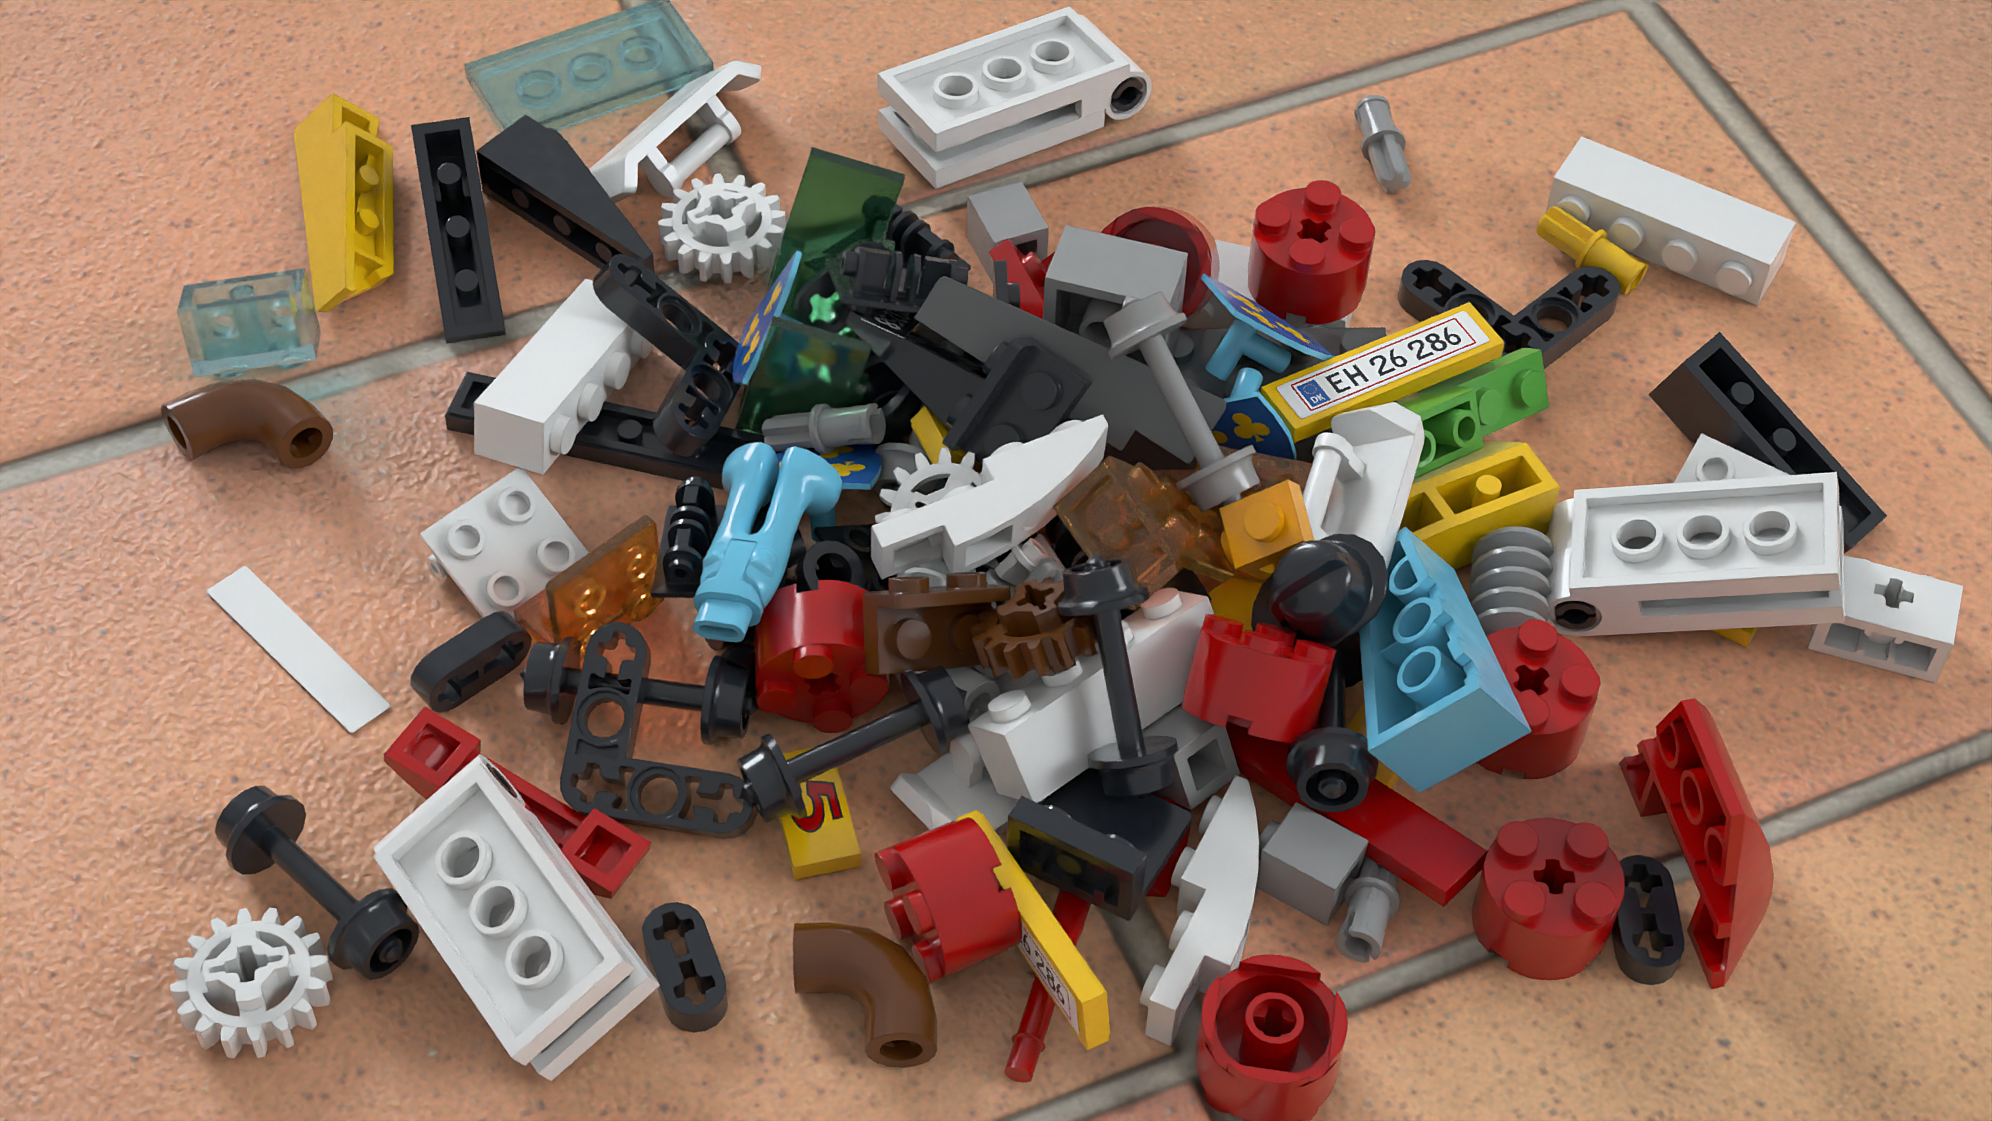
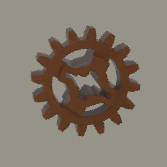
M1052 577L1045 578L1041 583L1034 579L1018 585L1014 588L1016 594L1010 600L995 601L997 609L981 611L978 614L981 623L971 626L970 629L973 635L972 641L982 668L990 667L992 675L995 677L1010 671L1012 679H1020L1031 670H1036L1039 677L1046 676L1050 669L1056 674L1077 665L1075 661L1076 656H1094L1097 653L1095 643H1098L1093 615H1059L1058 603L1065 597L1063 580L1054 583Z

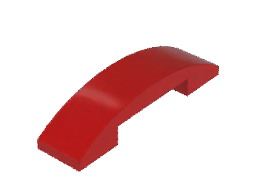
M424 706L384 753V762L427 800L481 754V740ZM487 758L518 791L525 802V808L537 817L593 895L612 899L651 849V842L595 808L585 817Z

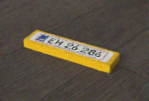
M1468 302L1262 386L1261 395L1278 413L1290 431L1293 443H1296L1332 428L1331 420L1336 415L1392 403L1500 358L1505 342L1473 305Z
M974 810L957 817L956 822L966 817L975 820L995 849L1002 865L994 868L993 871L998 879L1001 891L1011 887L1021 919L1022 941L1016 946L1085 1049L1089 1050L1109 1041L1111 1033L1107 992L983 813Z

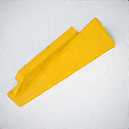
M334 93L329 95L294 130L315 310L318 312H329L341 302L379 287L394 274L393 146L377 138L379 118Z

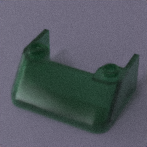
M811 148L777 249L766 289L767 294L795 252H801L802 256L781 313L797 320L793 304L798 291L826 266V258H835L853 242L869 239L879 242L889 249L891 253L894 252L895 241L886 239L891 215L904 183L905 174L818 148ZM837 291L827 299L822 298L818 294L810 299L809 302L814 308L812 314L808 316L811 322L821 317L828 323L835 317L836 314L832 311L831 306L839 298ZM773 316L755 370L748 384L744 385L734 429L764 435L762 432L763 422L775 415L811 412L812 408L817 404H828L830 407L837 409L861 406L869 374L862 371L870 353L871 343L861 341L860 337L849 325L836 334Z

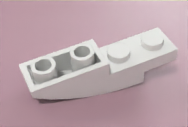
M1103 414L1084 422L1080 420L1065 422L1056 427L1049 435L1024 444L1012 442L1003 445L995 450L990 457L983 459L980 486L965 485L955 488L945 494L940 501L915 510L911 508L896 510L885 516L880 523L871 526V559L881 579L939 557H943L950 573L967 572L1009 551L1040 530L1071 502L1089 481L1103 460L1108 431V423Z
M1235 775L1223 799L1215 795L1210 799L1200 822L1199 833L1204 836L1197 849L1186 847L1176 864L1171 885L1179 888L1176 916L1179 918L1173 929L1168 946L1174 953L1166 968L1158 964L1152 968L1141 993L1140 1004L1148 1007L1145 1035L1169 1046L1172 1045L1198 992L1201 991L1206 994L1210 984L1220 974L1222 978L1227 973L1237 969L1246 945L1258 876L1259 834L1256 809L1249 781Z

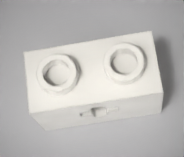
M1844 555L1845 623L1812 624L1808 649L1936 683L1954 645L1963 586L1938 580L1931 576L1919 575L1880 565L1866 559Z

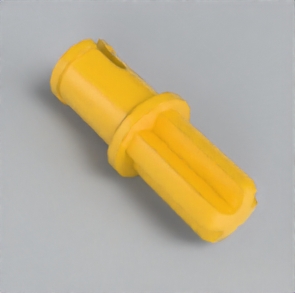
M1557 206L1550 207L1538 222L1536 230L1538 236L1576 260L1575 267L1577 269L1592 266L1602 268L1613 274L1619 282L1620 292L1625 296L1635 290L1647 272L1648 264L1643 261L1640 262L1607 240L1608 233L1600 229L1595 232Z

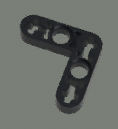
M624 254L615 255L594 277L592 283L594 292L611 312L681 367L680 372L654 416L653 427L658 439L667 449L680 456H694L716 434L741 385L734 382L732 376L733 364L739 343L639 261ZM715 363H717L720 366L719 370L713 367ZM697 388L700 389V390L708 397V399H707L706 397H704V396L697 390ZM685 416L692 420L688 425L684 422Z
M1418 260L1408 264L1402 271L1397 298L1400 306L1419 322L1470 302L1505 342L1501 357L1521 348L1541 349L1545 369L1612 317L1618 300L1620 285L1613 274L1602 268L1592 266L1581 267L1513 315L1446 266L1436 261ZM1582 295L1586 298L1582 301L1581 307L1579 308L1578 304L1580 296ZM1549 317L1563 321L1568 328L1563 331L1548 330L1538 320Z
M613 622L599 627L590 637L586 647L560 777V790L564 800L575 811L586 817L595 808L615 821L624 824L721 839L736 838L745 834L754 824L758 810L754 802L750 803L739 797L742 785L745 784L740 777L724 772L633 759L651 666V651L642 634L629 624ZM620 639H625L627 647L636 654L634 660L622 661L619 668L617 681L622 687H630V692L627 695L610 687L595 688L597 680L610 685L613 671L612 665L602 655L605 649H616ZM612 702L618 704L624 712V722L621 729L610 737L600 738L593 735L588 727V718L591 711L602 703ZM593 769H600V776L606 782L626 786L624 774L626 772L634 773L627 786L628 808L626 810L618 809L623 799L616 793L603 791L597 792L593 802L587 803L586 795L576 788L579 779H590ZM656 778L672 780L678 792L675 805L669 811L662 814H652L645 811L641 803L643 788L649 781ZM691 782L700 783L696 793L700 798L721 800L724 790L732 789L733 797L737 802L743 804L741 813L732 812L727 818V823H718V815L712 809L693 806L695 818L693 820L684 819L691 806Z

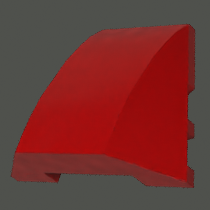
M1694 698L1682 700L1656 725L1657 736L1641 740L1636 745L1639 754L1624 757L1619 762V766L1640 817L1667 814L1700 894L1687 932L1711 989L1725 986L1762 922L1772 894L1774 873L1770 846L1718 727L1708 709Z

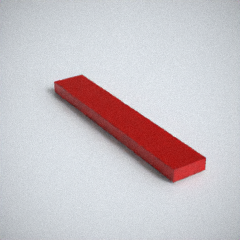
M1227 721L1226 730L1241 774L1291 807L1297 802L1368 840L1365 856L1442 907H1445L1483 869L1488 852L1486 849L1376 778L1368 785L1367 796L1363 801L1349 810L1324 812L1309 807L1300 799L1296 784L1290 779L1286 769L1288 748L1292 743L1247 734L1249 728Z

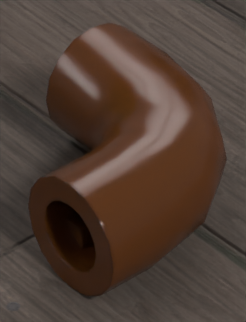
M258 379L219 381L189 391L161 406L162 417L172 439L183 455L189 460H194L219 446L234 441L251 440L267 446L283 465L289 468H303L320 459L329 449L333 440V428L330 422L312 403L284 385Z
M832 922L794 924L793 975L795 994L835 993L846 995L857 1001L863 1008L865 1015V1052L868 1058L878 1064L888 1067H912L926 1063L935 1057L937 1052V1015L929 981L904 947L870 928Z

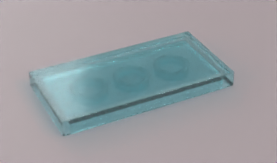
M653 0L464 64L467 81L500 132L525 114L546 128L550 127L558 131L682 88L687 83L714 70L712 59L670 0Z

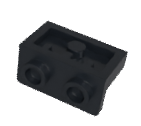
M1032 337L1015 338L1010 343L1003 341L993 350L984 363L982 372L987 377L974 396L971 393L966 394L949 414L946 424L951 429L942 441V444L951 451L963 449L967 453H974L975 459L983 465V459L990 457L995 450L1003 445L1012 442L1024 444L1049 435L1056 427L1067 420L1092 383Z

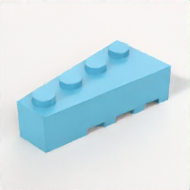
M1404 527L1398 531L1387 569L1389 581L1386 599L1378 614L1359 630L1368 752L1421 793L1532 731L1455 570L1407 527Z

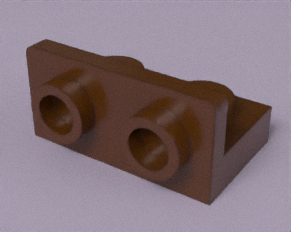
M957 572L946 574V586L929 587V577H894L888 579L889 590L863 592L864 648L866 651L865 673L886 675L901 673L907 669L916 672L930 670L938 666L946 669L981 665L972 641L971 626L981 623L978 614L981 611L992 610L993 601L1011 599L1010 586L987 584L985 572Z

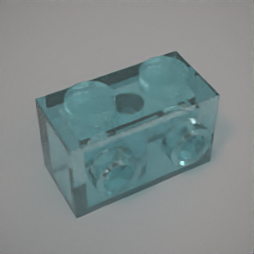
M305 268L183 286L177 316L194 377L214 375L218 378H231L241 375L249 369L270 366L283 370L293 369L304 365L307 361L317 359L321 330Z

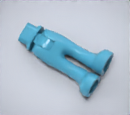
M762 442L749 443L736 448L727 457L723 466L722 484L729 498L721 524L707 551V555L703 559L700 586L693 599L695 608L698 611L693 623V629L699 636L729 642L742 641L748 627L760 622L763 609L771 601L782 580L790 556L793 539L803 513L811 516H823L834 508L842 491V479L838 471L825 459L809 450L796 446L787 448L780 467L775 451L771 446ZM771 501L763 527L756 534H751L761 507H764Z

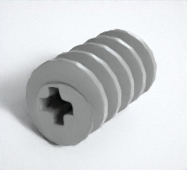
M1504 527L1485 534L1474 545L1471 559V586L1468 599L1486 636L1505 628L1520 627L1528 620L1548 621L1550 605L1546 597L1551 593L1552 587L1547 578L1553 571L1549 557L1554 553V546L1550 538L1540 531L1527 527Z

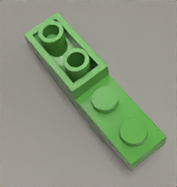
M1521 348L1482 366L1480 365L1401 398L1396 402L1420 415L1425 439L1414 479L1484 448L1482 437L1549 408L1541 349Z

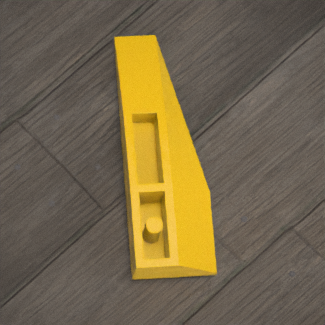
M1482 440L1484 448L1413 479L1399 530L1407 527L1454 570L1471 564L1474 545L1482 536L1495 529L1509 526L1527 527L1547 535L1549 521L1553 515L1560 486L1526 442ZM1279 561L1273 563L1274 568H1276ZM1238 571L1208 591L1214 614L1242 622L1244 624L1242 631H1252L1253 603L1261 585L1268 578L1260 579Z

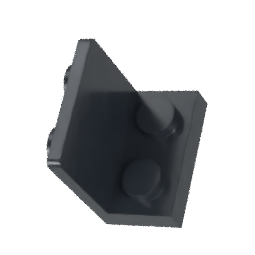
M1089 767L1047 796L1042 805L1021 796L1008 815L1007 849L1022 871L1122 919L1130 921L1189 829L1192 815L1188 810L1151 793H1147L1142 800L1136 796L1113 797L1105 795L1099 771Z

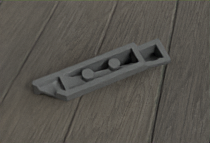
M946 276L941 277L937 281L915 316L916 320L983 363L986 362L993 350L1003 341L1010 343L1015 338L1032 337L1092 383L1069 415L1070 419L1084 422L1103 414L1108 423L1106 442L1120 451L1123 450L1136 430L1187 464H1190L1195 457L1148 365L1127 356L1111 360L1108 354L1109 348ZM1186 383L1212 431L1226 409L1225 400Z

